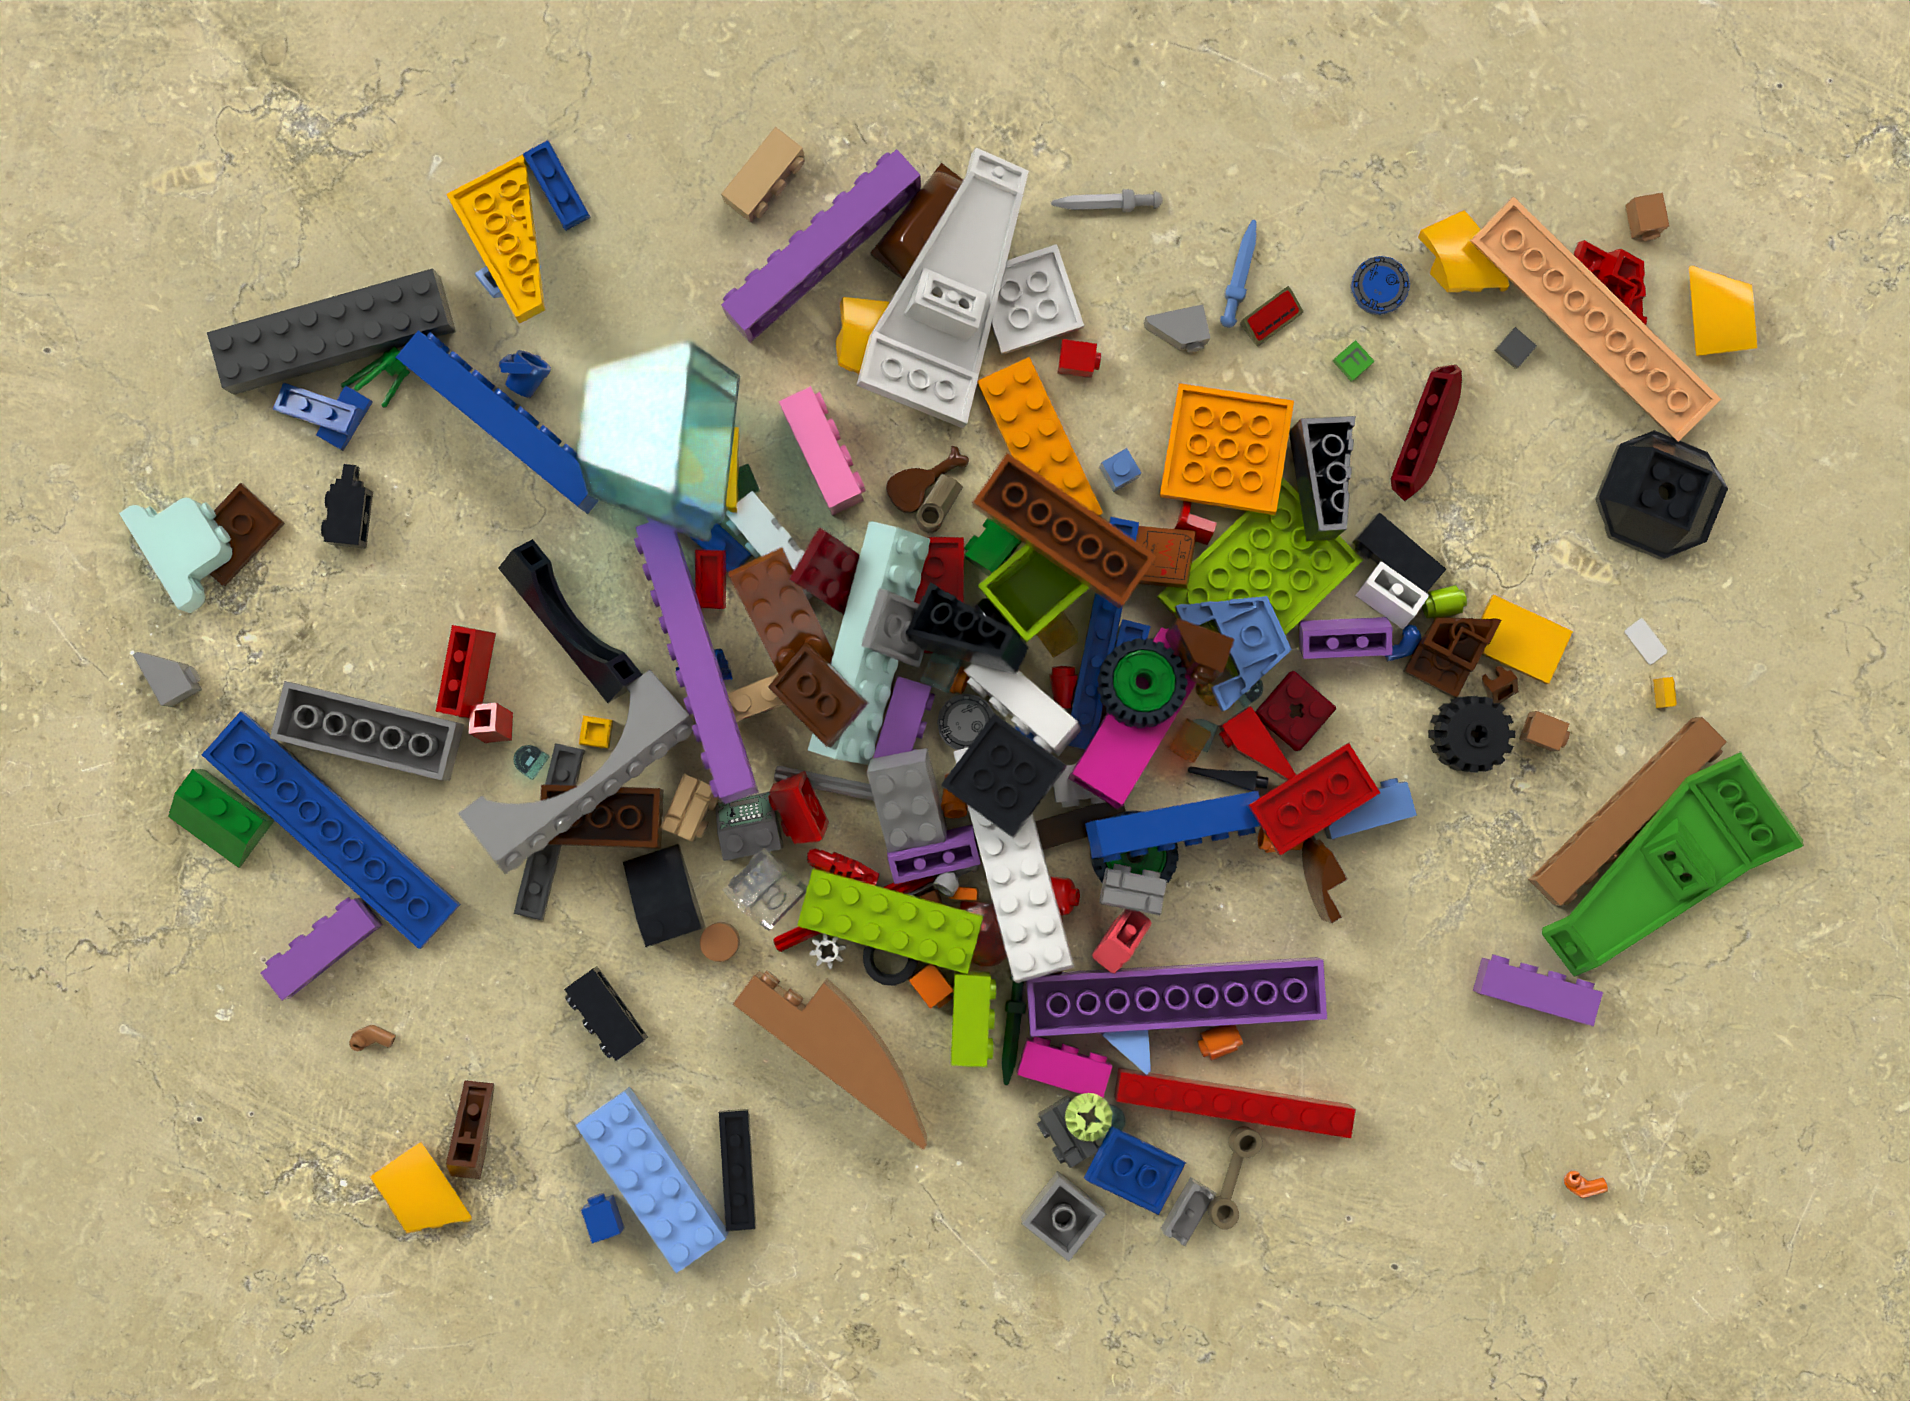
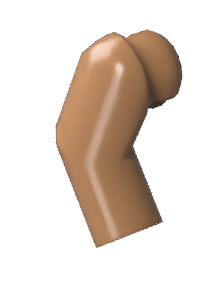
M368 1025L352 1034L349 1045L354 1051H362L365 1047L375 1042L390 1048L396 1035L375 1025Z

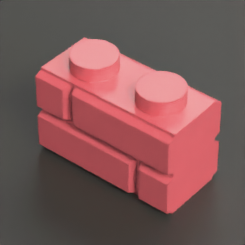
M1125 909L1112 922L1092 953L1093 959L1109 972L1115 974L1131 958L1151 926V920L1140 911Z

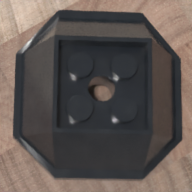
M1653 430L1616 446L1595 500L1609 539L1663 560L1707 542L1728 487L1708 452L1682 441L1677 442L1674 438ZM1660 486L1667 489V500L1659 495Z

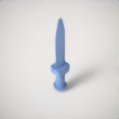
M1256 220L1250 222L1242 238L1231 283L1227 285L1225 290V298L1228 301L1224 316L1220 317V322L1227 328L1233 327L1237 323L1235 316L1238 304L1244 300L1247 289H1244L1256 244Z

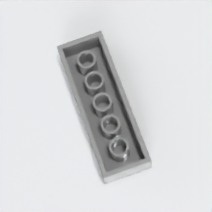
M284 681L270 739L438 780L450 781L464 724Z

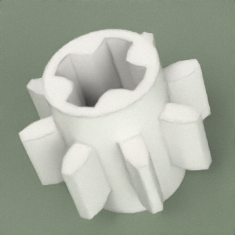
M823 933V940L821 942L817 939L812 940L817 948L812 950L809 955H817L819 960L816 966H819L822 962H827L829 969H832V961L834 959L839 962L844 960L838 954L839 951L846 949V945L839 946L836 942L839 939L838 937L831 939L828 938L827 934ZM829 943L833 944L832 951L835 955L829 954L827 957H824L822 955L823 949L820 947L821 944L827 946Z

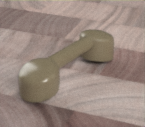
M1238 1127L1230 1134L1228 1143L1233 1153L1221 1194L1215 1197L1208 1206L1209 1219L1221 1229L1233 1228L1239 1219L1238 1207L1231 1198L1243 1158L1255 1156L1262 1148L1261 1136L1249 1127Z

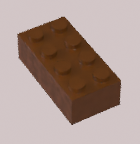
M541 784L540 801L562 795L577 786ZM620 787L615 794L606 797L596 805L593 811L581 816L572 823L568 830L559 833L547 845L661 849L662 828L660 827L663 818L664 790L660 788Z

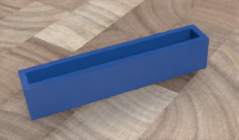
M1247 792L1085 823L1092 858L1103 857V862L1121 859L1120 853L1130 851L1131 857L1149 854V847L1157 846L1158 852L1175 849V842L1184 841L1186 847L1203 843L1202 837L1211 836L1212 841L1229 838L1228 832L1238 831V836L1256 833L1255 827L1260 825L1247 805L1260 798L1259 792Z

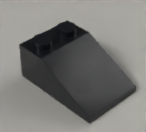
M679 844L623 862L636 920L645 947L706 927Z

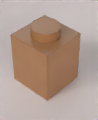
M1663 192L1634 197L1625 205L1632 239L1642 237L1643 241L1659 238L1661 236L1660 233L1669 227Z
M1532 711L1528 713L1519 739L1549 751H1560L1561 747L1564 748L1569 740L1570 732L1567 730L1570 723L1539 711Z

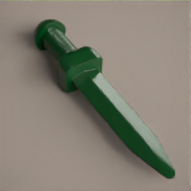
M1013 975L1010 977V980H1013L1011 999L1005 1002L1004 1011L1007 1012L1001 1061L1004 1085L1009 1084L1016 1065L1021 1017L1026 1012V1004L1022 1001L1023 987L1026 981L1017 983L1014 981Z

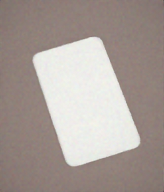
M1640 618L1625 630V634L1648 664H1653L1667 653V649L1644 619Z

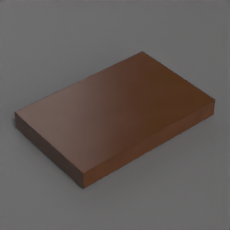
M239 483L214 510L216 517L213 519L218 527L222 526L231 538L228 543L232 548V557L228 562L210 573L222 586H226L285 524L242 483Z
M805 643L768 686L826 747H832L869 704L808 643Z

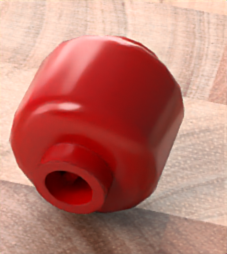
M1050 877L1059 912L1061 915H1069L1074 906L1079 905L1080 891L1075 888V884L1070 878Z

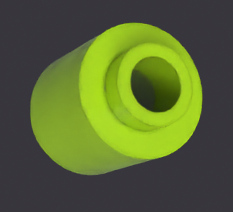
M1456 585L1427 592L1429 597L1422 605V609L1427 619L1432 617L1433 619L1445 618L1463 613V607L1467 606V598L1464 590H1459Z

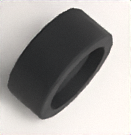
M865 946L863 951L865 970L874 981L882 985L895 986L905 982L913 975L918 965V960L908 957V962L902 971L896 974H885L875 966L873 956L876 948Z

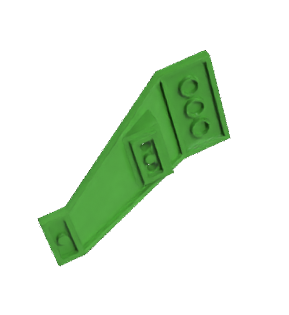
M1739 752L1686 777L1571 914L1543 927L1542 935L1575 977L1601 966L1748 870L1803 847V839L1743 753ZM1672 851L1675 854L1668 855L1666 852ZM1688 873L1690 876H1682V874Z

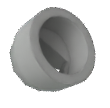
M945 872L936 878L933 885L944 895L953 897L958 889L959 879L953 872Z

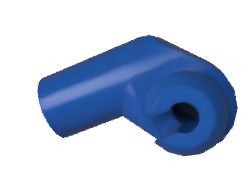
M1407 625L1402 630L1403 638L1400 644L1392 646V655H1384L1387 662L1407 657L1414 653L1421 641V632L1415 625Z

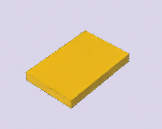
M1491 595L1481 619L1498 618L1502 621L1490 644L1486 645L1482 655L1544 684H1549L1573 631L1496 595Z

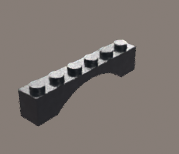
M532 539L514 548L498 569L605 701L610 703L628 691L627 686L643 674L625 652L615 649L598 639L577 619L559 589L551 561L536 542Z

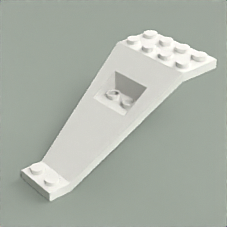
M979 148L974 149L971 153L965 179L869 336L856 386L964 428L968 422L1026 185L1028 170Z

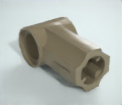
M944 474L940 475L917 513V524L922 531L933 533L941 527L944 518L963 488L957 480ZM927 511H932L937 514L938 520L933 524H928L922 519V515Z

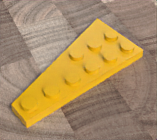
M522 154L446 194L519 324L545 311L527 162Z

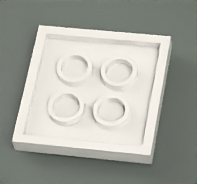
M1057 244L1007 260L991 323L1001 355L1084 328V323Z

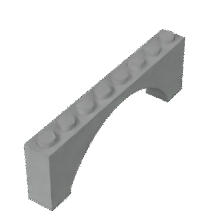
M648 670L627 686L630 692V707L623 734L608 760L585 782L562 795L533 803H499L488 801L482 795L458 813L505 874L518 868L526 858L534 852L543 849L551 839L559 833L568 830L572 823L581 816L593 811L602 800L615 794L623 784L631 778L639 776L644 768L655 760L664 757L669 749L680 741L686 740L693 732L692 725H694L691 717L651 670Z

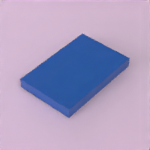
M1111 1126L1084 1179L1159 1215L1186 1162Z

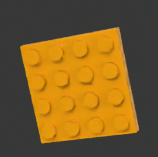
M1179 383L1160 497L1276 515L1294 401Z

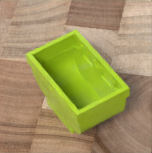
M1028 545L1023 546L978 585V588L1026 643L1090 589Z

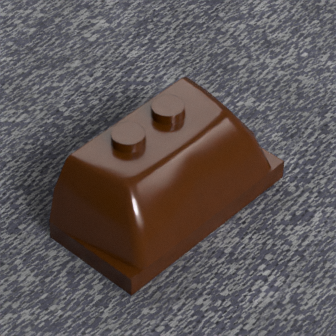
M941 163L870 252L871 256L904 280L962 184L963 179Z

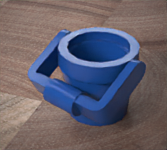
M518 350L516 354H508L499 362L501 372L509 373L505 385L518 395L527 398L533 396L544 378H547L551 371L549 364L542 360L539 355H533L523 350Z

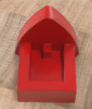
M1183 501L1174 529L1196 531V542L1208 545L1217 523L1190 514L1192 502Z

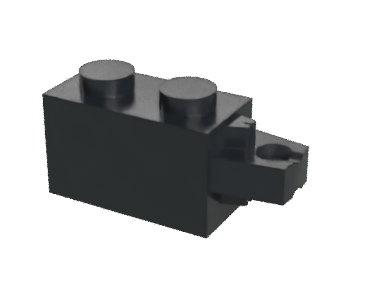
M343 464L341 479H336L335 484H330V491H327L325 494L324 503L328 509L326 520H323L321 525V535L324 537V542L331 545L366 549L373 491L364 487L363 481H359L360 467L357 465Z

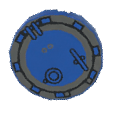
M1377 256L1369 258L1359 265L1352 276L1350 287L1356 299L1355 302L1360 308L1371 314L1383 315L1396 310L1402 305L1408 296L1410 282L1408 273L1401 263L1390 257Z

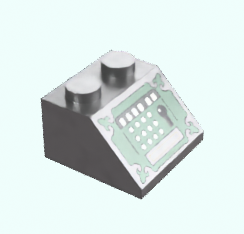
M769 792L747 796L727 804L718 802L715 811L723 861L784 848L777 811H774L768 799Z

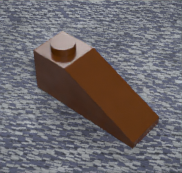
M464 1080L446 1161V1167L452 1177L479 1180L481 1178L487 1149L494 1083Z

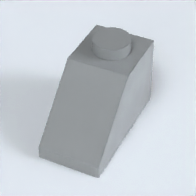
M1203 304L1146 316L1144 320L1145 329L1178 350L1187 349V352H1196L1204 349V345L1210 340Z
M137 652L133 654L161 706L172 707L202 690L198 683L200 676L194 667L147 653Z

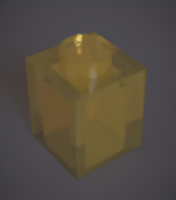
M1064 611L1037 633V636L1053 658L1078 643V631Z

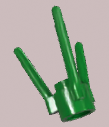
M393 346L378 359L341 383V387L349 386L369 373L354 387L356 391H359L384 370L391 377L398 374L382 402V407L386 408L401 382L410 372L406 369L407 366L396 358L400 351Z

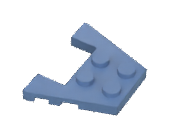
M1267 596L1232 599L1229 601L1201 602L1197 604H1180L1174 607L1179 619L1198 626L1214 620L1220 634L1234 639L1229 655L1238 676L1211 687L1221 712L1230 708L1235 701L1244 695L1262 676L1292 650Z

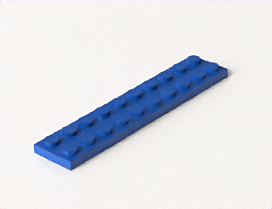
M240 711L202 753V756L418 949L424 947L461 905L277 740L270 739V734L246 712Z

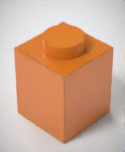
M928 963L909 978V982L930 1009L935 1005L941 1008L952 999L950 993L954 991V988L936 965Z

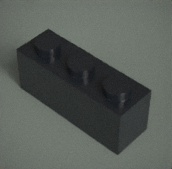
M1380 512L1373 516L1352 541L1357 546L1355 551L1364 559L1369 560L1371 558L1377 564L1382 561L1426 593L1446 571L1444 566Z
M598 966L564 989L567 993L565 996L567 1003L574 1011L577 1009L585 1018L582 1020L583 1025L590 1034L593 1035L595 1033L602 1042L599 1046L609 1059L613 1057L617 1061L648 1038L645 1031Z

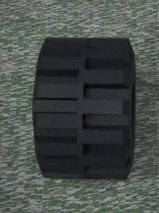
M1478 696L1457 697L1451 699L1450 703L1442 704L1438 708L1440 711L1439 715H1433L1430 721L1435 724L1434 730H1428V738H1434L1435 744L1430 745L1433 753H1439L1440 757L1438 760L1444 765H1450V769L1456 771L1478 773L1479 771L1493 770V765H1501L1506 760L1503 757L1504 753H1511L1514 746L1508 744L1509 738H1516V730H1509L1508 724L1513 723L1511 715L1503 714L1506 708L1500 703H1493L1492 698ZM1471 731L1479 732V737H1472Z

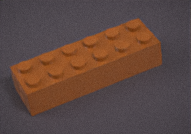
M1006 453L972 502L974 509L1119 609L1127 601L1157 557L1154 553L1009 453Z

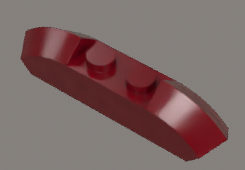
M1457 364L1437 367L1430 372L1390 479L1392 490L1404 501L1412 497L1426 484L1438 461L1461 395L1462 370Z

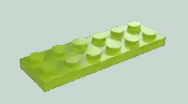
M813 868L797 926L968 974L984 916Z

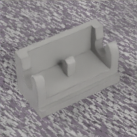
M1190 1177L1161 1226L1163 1234L1169 1238L1177 1239L1180 1244L1186 1246L1208 1209L1210 1202L1214 1199L1216 1192Z

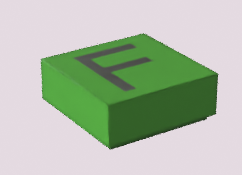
M1356 340L1333 359L1336 366L1351 382L1375 362Z

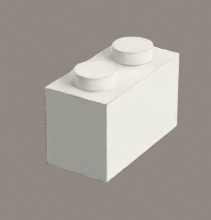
M1382 561L1355 595L1402 629L1415 617L1429 597L1426 592Z

